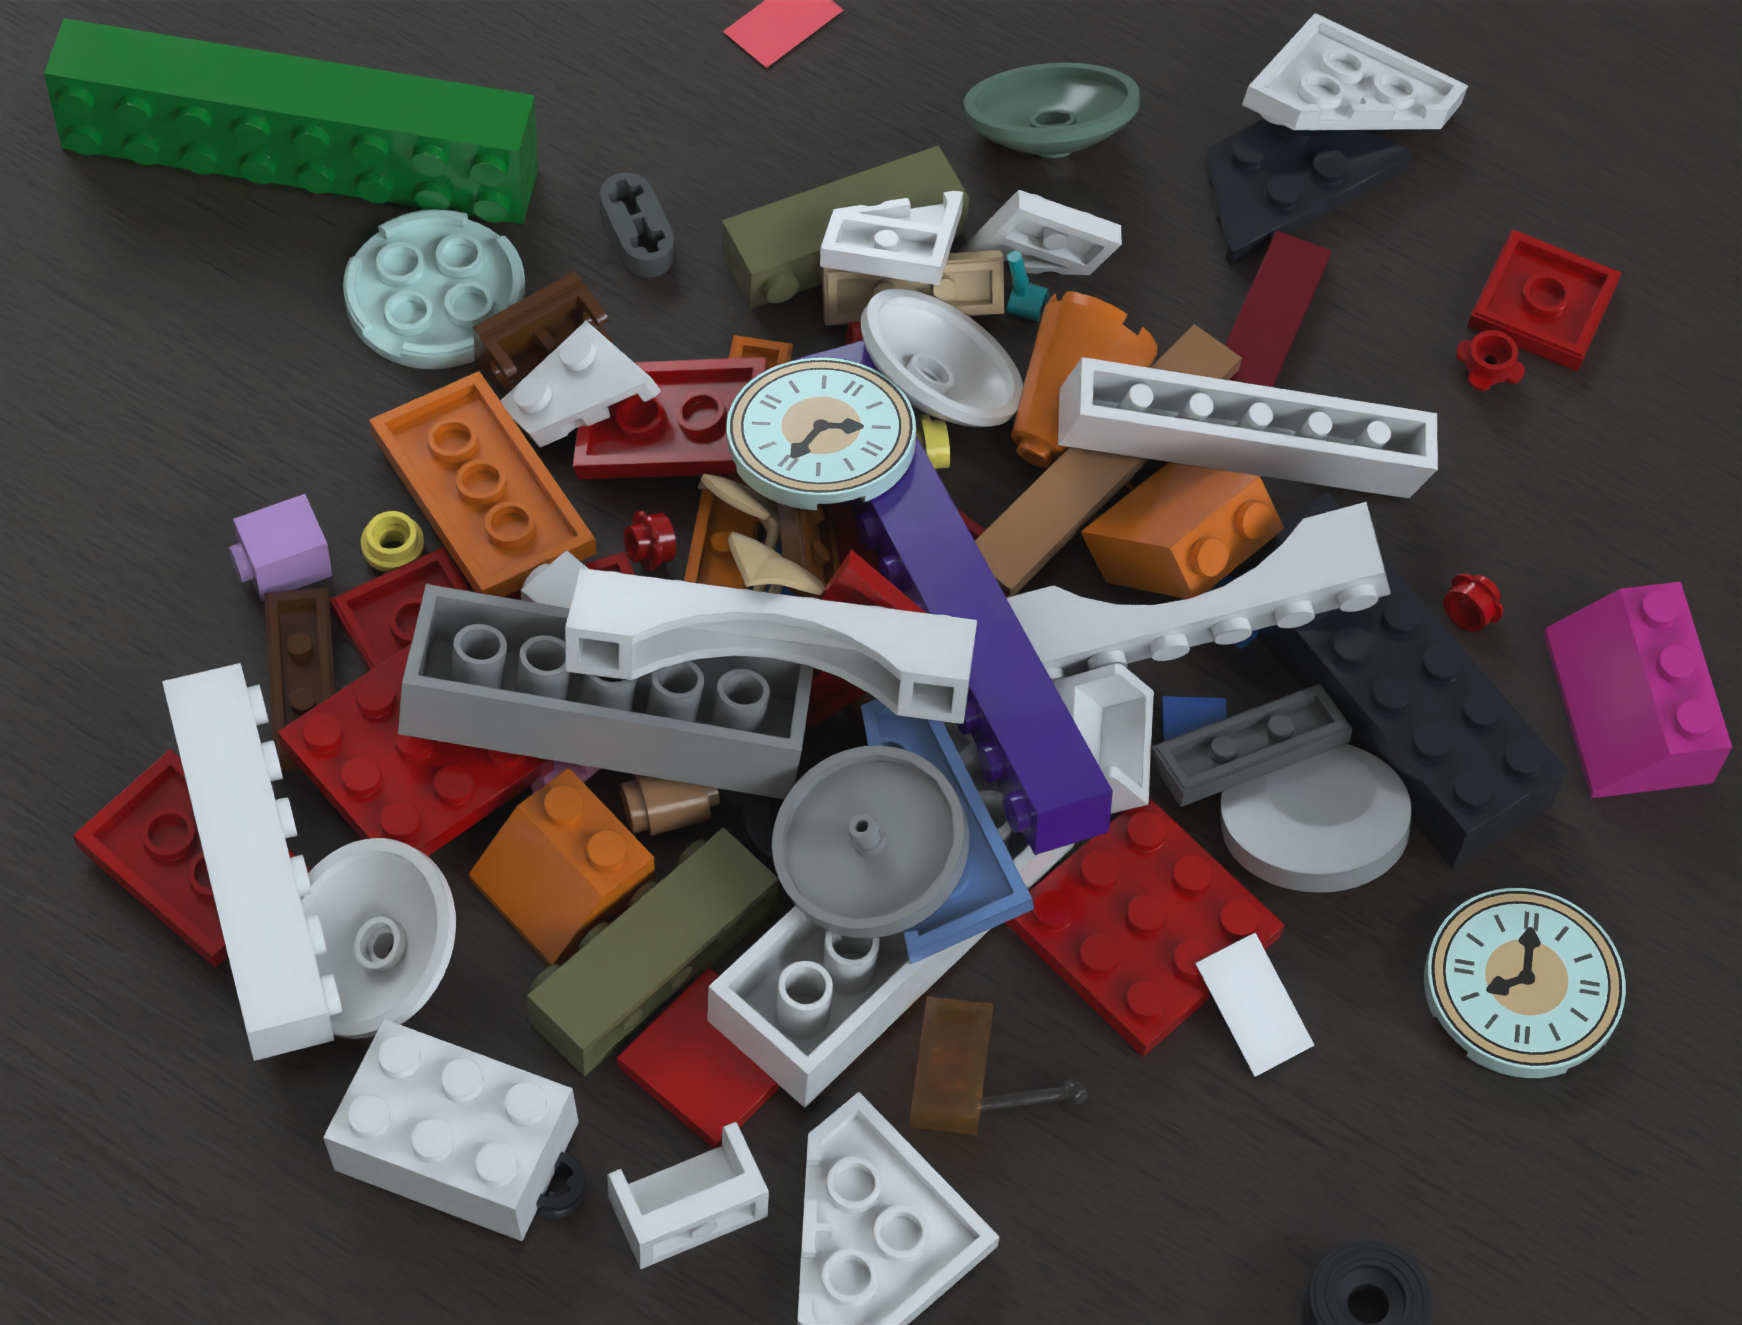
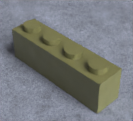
M938 145L722 220L721 256L750 310L768 303H781L790 299L796 293L822 284L820 248L834 209L858 205L877 206L885 201L903 198L909 199L911 209L943 204V192L960 191L963 192V205L954 236L955 239L966 233L969 196Z
M724 827L707 842L704 839L695 841L679 857L676 868L659 883L656 880H651L644 884L631 898L628 909L611 924L602 922L595 926L580 943L579 951L561 967L558 964H553L537 976L530 986L529 994L527 995L529 1023L585 1077L695 981L708 967H711L778 908L779 878Z

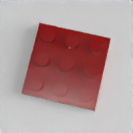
M410 644L277 733L281 747L362 840L371 838L392 839L414 847L426 856H429L530 787L541 776L543 778L552 772L555 767L554 760L398 734L402 681L411 648Z
M1150 798L1148 805L1125 810L1110 823L1108 833L1090 839L1029 891L1033 900V910L1004 922L1142 1057L1212 997L1195 963L1253 933H1256L1264 950H1266L1281 937L1285 926Z

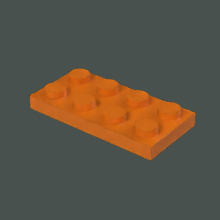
M480 371L369 419L372 437L476 593L505 597L523 588L524 582L534 569L545 563L550 565L566 550L579 561L597 554L595 537Z

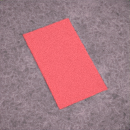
M765 0L726 28L723 33L767 68L844 10L832 0Z

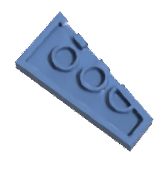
M878 699L861 705L868 746H891L904 749L925 758L936 766L951 783L961 801L969 827L967 861L957 886L947 900L932 915L917 925L904 930L910 964L1033 910L1032 897L943 721L896 715Z

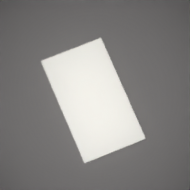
M1256 933L1195 963L1254 1077L1314 1046Z

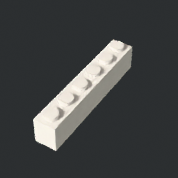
M1084 357L1079 360L1060 387L1058 445L1403 498H1410L1438 470L1437 413Z
M241 663L162 681L253 1060L256 1061L334 1041L330 1016L342 1013V1007L333 973L323 976L319 975L315 956L327 953L318 913L305 916L300 897L312 894L303 855L291 858L289 856L285 839L297 836L289 799L286 797L275 800L271 781L283 779L274 740L264 743L260 742L257 725L268 723L260 685L246 686Z

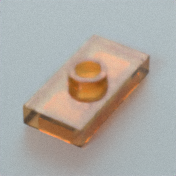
M927 996L910 1114V1127L978 1135L993 1018V1004Z

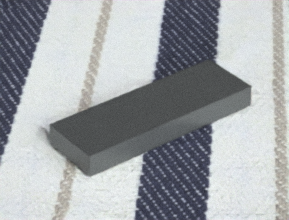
M1319 683L1151 747L1150 761L1182 807L1347 744L1351 739L1352 727Z

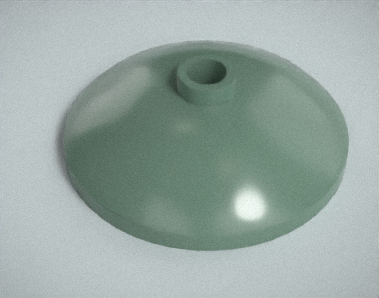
M1083 63L1037 64L1004 71L976 84L964 98L965 119L983 137L1016 151L1037 154L1046 158L1064 157L1071 152L1088 148L1122 129L1135 116L1140 107L1139 87L1132 78L1111 68Z

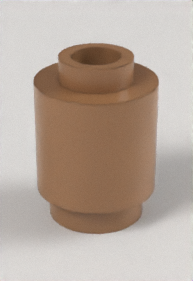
M633 774L634 780L619 784L624 813L632 834L647 831L649 836L708 822L711 820L710 807L720 805L718 788L637 774Z

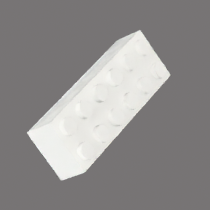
M973 740L959 755L1028 891H1030L1073 850L1075 843L1034 855L1023 832L1014 833L1009 826L1003 808V794L996 782L988 783L985 780L978 763L977 745ZM794 906L709 985L707 1021L805 1108L989 930L910 964L904 931L877 938L843 936L818 926Z

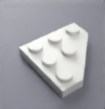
M1315 13L1248 86L1242 105L1260 113L1268 122L1284 125L1293 130L1441 129L1461 105L1468 85Z
M860 1092L856 1093L808 1133L797 1325H908L998 1247L999 1236Z

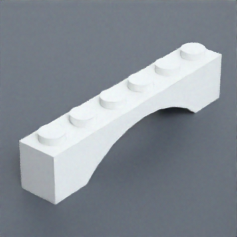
M1364 502L1302 519L1285 542L1257 567L1223 587L1190 599L1157 605H1116L1083 598L1054 585L1006 599L1054 684V680L1112 664H1122L1127 668L1128 663L1151 657L1157 661L1173 660L1187 654L1190 650L1189 647L1211 641L1221 645L1237 643L1249 638L1253 630L1276 624L1281 628L1302 626L1311 622L1315 618V614L1337 608L1346 612L1363 610L1376 604L1379 597L1390 595L1391 592L1367 503Z
M580 568L565 626L566 672L633 680L657 669L695 659L724 656L775 658L809 665L841 677L873 695L896 715L964 724L977 620L888 609L880 606L827 601L813 597H797L750 589H736L690 583L682 580H667L622 574L614 571L606 572Z

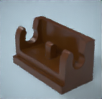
M573 271L473 327L475 361L505 397L585 321L613 344L612 338L605 328L601 326L607 323L609 318L600 303L582 283V278L576 271Z

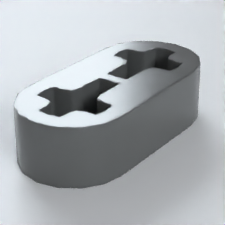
M628 172L617 173L607 178L602 184L599 193L600 214L623 265L630 273L643 278L658 277L666 273L673 265L675 239L673 230L651 185L640 175ZM626 197L630 204H636V214L630 215L625 204L622 201L617 202V200ZM644 234L649 246L652 249L657 248V251L648 253L644 247H638V236Z

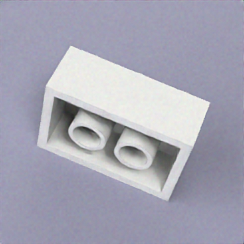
M383 1019L323 1138L335 1171L523 1241L538 1209L536 1202L540 1194L544 1196L555 1173V1163L560 1152H565L579 1121L573 1088Z

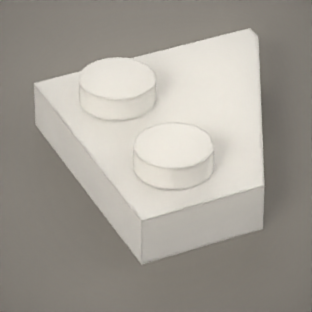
M1018 190L960 249V253L1001 250L1004 261H1008L1007 255L1011 251L1017 250L1022 254L1026 273L1039 274L1052 271L1064 275H1091L1122 245L1121 225L1044 199L1039 195Z
M943 192V204L911 209L908 198L885 201L877 206L858 205L834 209L820 248V267L940 286L962 213L963 192Z
M585 321L500 401L516 425L539 447H543L567 436L569 432L577 427L590 426L609 418L610 414L607 407L637 393L645 402L656 397L661 390L647 373L591 324Z

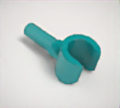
M1017 250L1011 251L1007 255L1013 279V288L1009 297L1007 312L1038 322L1041 307L1047 302L1049 289L1029 283L1021 252Z

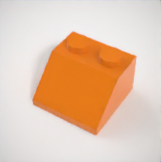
M567 768L517 805L470 871L469 880L548 966L553 964L560 966L579 951L580 943L595 926L602 922L611 924L628 909V904L633 895L644 884L655 880L654 856L570 768Z

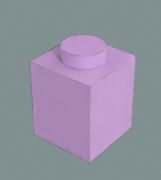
M305 494L233 519L238 544L228 547L233 566L241 583L252 580L261 602L265 601L264 593L292 591L333 576L327 541Z

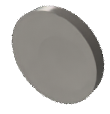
M1349 744L1341 745L1222 791L1220 826L1228 850L1250 873L1283 888L1321 893L1342 891L1366 884L1387 872L1398 861L1409 839L1411 802L1403 781L1380 758Z
M891 746L852 748L832 755L811 768L797 781L784 799L775 821L772 837V854L775 870L783 888L796 907L818 926L839 935L855 938H877L896 934L917 925L932 915L947 900L957 886L964 871L969 851V827L966 814L951 783L936 766L925 758L910 751Z

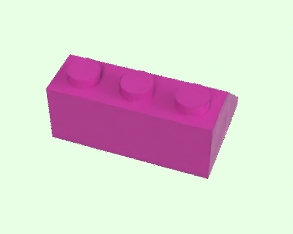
M1681 582L1619 589L1545 628L1543 633L1590 798L1714 783L1732 749V744Z

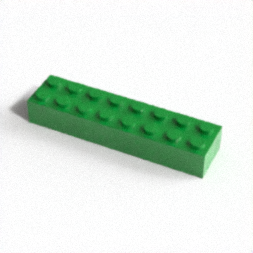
M66 18L62 21L44 71L61 148L73 150L82 155L91 156L98 154L128 159L142 165L159 164L189 169L192 172L203 175L213 173L244 178L257 184L274 183L304 188L318 194L334 193L359 197L373 203L389 202L419 207L424 210L457 211L466 213L468 216L479 217L488 222L498 223L504 221L522 225L525 221L538 172L535 98L531 94Z

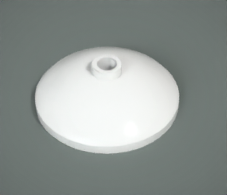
M887 289L871 298L861 315V330L866 349L880 373L899 386L912 406L930 416L968 427L1001 425L1015 415L1023 390L1020 373L1005 349L981 325L944 301L913 290Z
M386 838L364 839L345 845L322 859L308 873L312 894L300 897L305 916L318 913L327 953L315 956L319 975L323 976L333 973L339 994L342 1013L330 1016L333 1035L353 1039L375 1036L383 1019L401 1025L421 1009L434 993L444 976L453 951L456 932V912L453 896L447 880L438 866L421 851L400 841ZM394 942L393 948H392L391 952H390L389 955H388L389 947H390L391 944Z

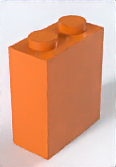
M1168 462L1083 529L1081 534L1106 583L1190 599L1210 590L1280 533L1284 526L1260 476Z

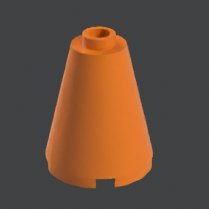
M1067 291L1061 301L1057 300L1056 294L1050 296L1043 310L1011 432V438L1018 446L1016 452L1022 459L1034 466L1048 468L1050 464H1053L1069 448L1068 446L1058 445L1060 387L1082 357L1150 368L1157 356L1158 345L1143 326L1139 334L1136 335L1123 325L1128 314L1093 296Z

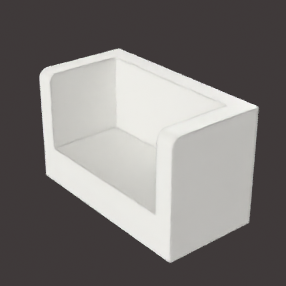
M1112 664L1054 680L1058 693L1113 790L1111 814L1148 805L1154 691L1122 664Z
M736 1122L722 1127L721 1147L633 1183H627L621 1169L607 1174L608 1198L640 1269L768 1216L769 1190Z

